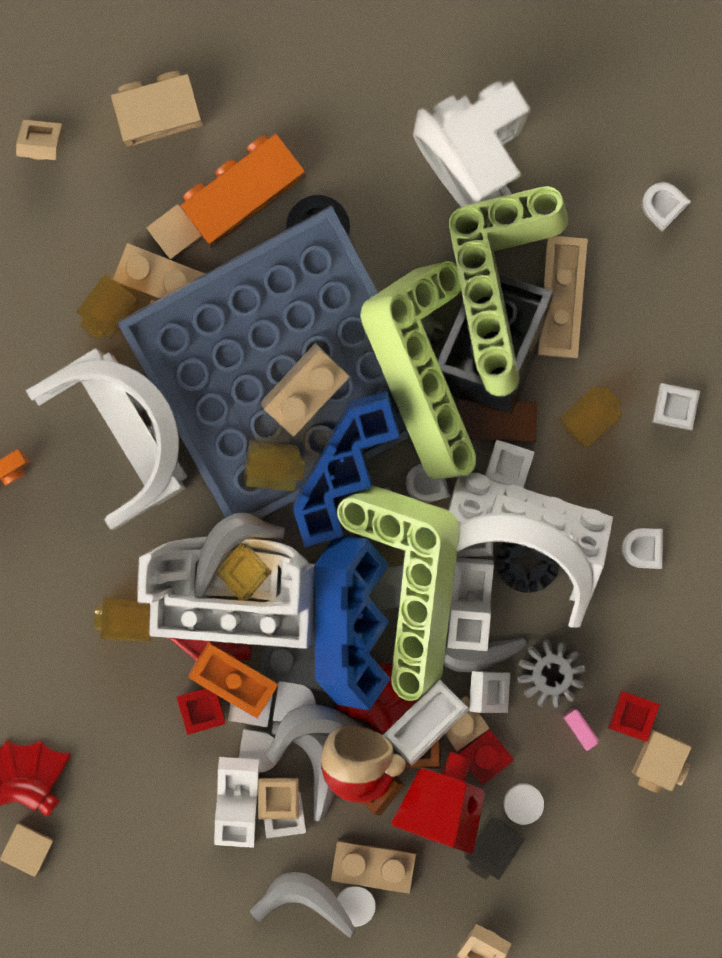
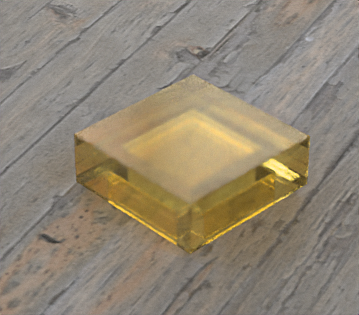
M240 543L216 574L240 600L248 601L272 571L248 544Z

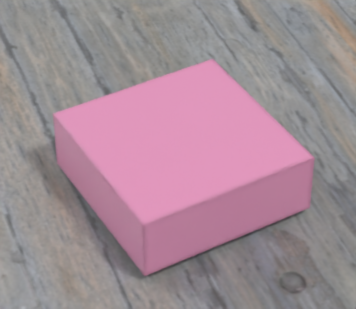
M572 707L561 715L586 751L598 744V738L578 709Z

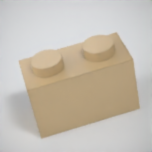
M179 71L164 73L156 77V83L142 86L141 82L128 83L118 87L119 93L111 95L126 147L203 126L188 74L180 76Z
M315 343L260 403L267 413L291 435L295 436L349 378V375Z

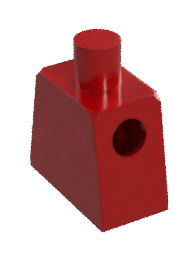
M449 752L442 774L421 768L396 812L391 826L473 854L485 794L483 789L465 783L472 760Z

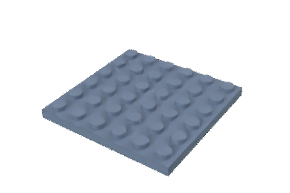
M332 206L325 208L117 322L149 381L161 392L171 408L178 433L225 518L236 513H248L261 519L294 501L349 401L387 390L391 398L399 426V438L363 448L367 460L410 437L361 320L363 304L378 292ZM316 343L345 370L349 378L293 436L263 409L260 402Z

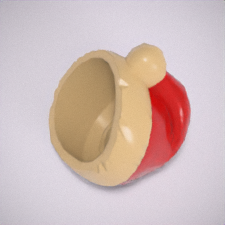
M356 725L340 726L332 731L326 738L321 755V770L325 782L333 793L350 802L366 803L380 799L388 792L393 777L400 775L405 769V760L399 754L393 753V746L387 738L374 730Z

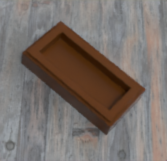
M457 399V409L470 440L536 442L537 402L517 401L513 413L509 414L469 400Z

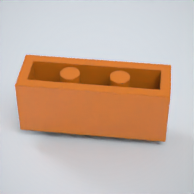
M276 133L269 139L265 134L246 148L249 154L240 161L236 162L234 159H231L215 171L217 176L215 180L207 186L199 183L184 194L183 198L186 202L180 205V207L210 248L214 247L306 177L304 169Z

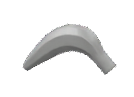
M236 513L218 522L208 534L201 550L195 580V594L199 597H204L223 560L238 543L249 538H263L281 542L284 536V527L264 522L248 513Z
M447 633L443 666L456 672H472L487 669L519 652L526 646V640L524 637L488 642L487 651L447 648Z
M313 704L300 706L288 712L278 727L276 737L264 756L271 762L278 763L288 746L298 737L310 733H331L340 726H363L351 717L333 708Z
M274 722L271 736L276 737L281 722ZM310 733L293 741V743L298 744L304 749L312 763L314 776L313 820L323 821L335 794L325 782L321 770V755L326 738L328 737L327 733Z
M291 872L282 874L273 881L262 899L249 910L256 920L261 921L272 910L282 904L300 903L316 911L349 938L356 931L351 919L331 890L321 881L306 873Z

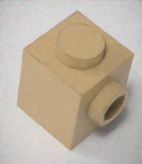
M651 729L647 742H644L631 771L635 776L640 777L638 785L657 794H660L662 788L672 792L676 784L681 786L690 769V764L686 760L692 747Z

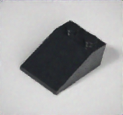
M499 275L519 372L517 388L506 396H495L485 389L476 367L464 302L439 356L438 364L451 395L512 414L527 380L553 298V291ZM483 297L477 301V304L488 302L491 297ZM490 332L483 339H492L499 332ZM498 367L490 375H499L506 368Z

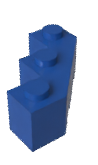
M388 390L349 401L295 497L293 510L304 547L344 536V527L338 519L337 509L339 505L336 497L371 488L372 476L363 448L399 438V426Z
M346 536L332 539L314 565L315 680L337 705L370 710L390 678L369 654L389 624V621L368 596L389 564L368 539Z

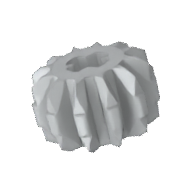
M544 640L542 642L543 655H540L533 646L528 648L529 654L535 661L532 664L527 660L521 659L519 666L529 669L530 674H521L517 679L519 683L533 682L524 691V695L527 698L540 690L537 698L538 706L543 707L548 695H551L553 707L560 708L559 694L563 693L566 699L573 702L575 696L568 690L569 686L573 685L579 689L584 687V682L574 679L573 674H582L586 669L584 665H570L579 657V653L576 650L563 658L566 643L560 641L557 644L555 653H552L550 641ZM550 663H556V670L562 674L560 680L557 682L553 679L552 685L545 684L546 677L541 674L544 666L550 669Z

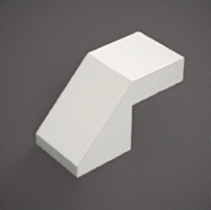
M456 557L447 648L488 650L494 560Z
M219 757L214 845L254 848L259 759Z

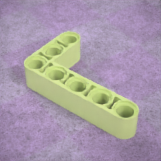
M553 187L534 188L466 205L456 209L449 219V229L476 367L485 389L495 396H506L512 393L519 383V372L494 251L551 238L561 234L568 225L566 207L561 193ZM547 209H555L550 214H541L543 211ZM516 219L510 224H502L505 220ZM470 228H477L470 234H463ZM477 262H484V264L478 268H470L473 264ZM491 297L488 302L477 304L479 299ZM490 332H499L492 339H483ZM498 367L506 368L499 375H490Z
M450 261L412 270L368 299L361 309L362 324L426 474L434 480L469 475L476 465L475 450L420 321L457 296L461 291L457 265Z
M371 486V488L357 491L345 498L339 504L337 514L341 525L348 531L406 551L391 681L392 687L399 697L407 701H414L430 690L442 677L460 533L459 523L456 517L446 509L377 486Z

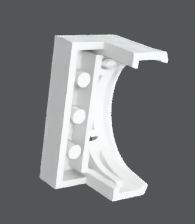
M513 81L504 87L500 82L489 86L479 93L480 99L474 105L470 103L467 96L458 101L454 96H451L433 108L435 113L432 116L424 108L418 110L413 131L414 140L435 174L461 207L510 195L511 192L506 184L520 176V173L502 146L521 134L530 111Z
M95 348L27 389L26 392L30 399H35L38 406L80 381L84 385L144 484L143 489L133 499L108 514L107 518L104 519L110 530H116L153 506L160 505L185 490L186 487L182 480L186 479L187 475L177 460L179 451L178 430L172 410L164 396L146 377L127 366L119 364L110 352L104 354ZM144 410L147 411L153 424L150 426L147 425L141 415V412Z
M471 473L458 477L448 507V511L456 517L459 523L460 533L457 552L476 543L505 541L534 548L551 557L567 572L574 585L569 600L575 601L568 626L580 627L604 567L613 516L603 514L595 509L577 506L556 497H549L526 490L518 485L502 484L490 480L480 473Z
M207 537L171 541L139 557L137 602L150 603L149 636L293 648H308L313 644L315 564L308 563L294 548L264 539L249 538L243 540L225 557L204 597H199L195 594V564L200 558L201 550ZM207 596L244 597L269 601L256 602L209 598Z

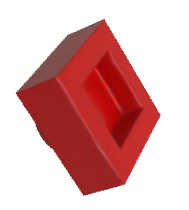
M202 688L176 696L187 735L226 724L219 696L208 689Z
M621 690L608 728L647 742L660 704Z
M490 729L458 752L459 755L472 760L470 769L483 785L514 761Z

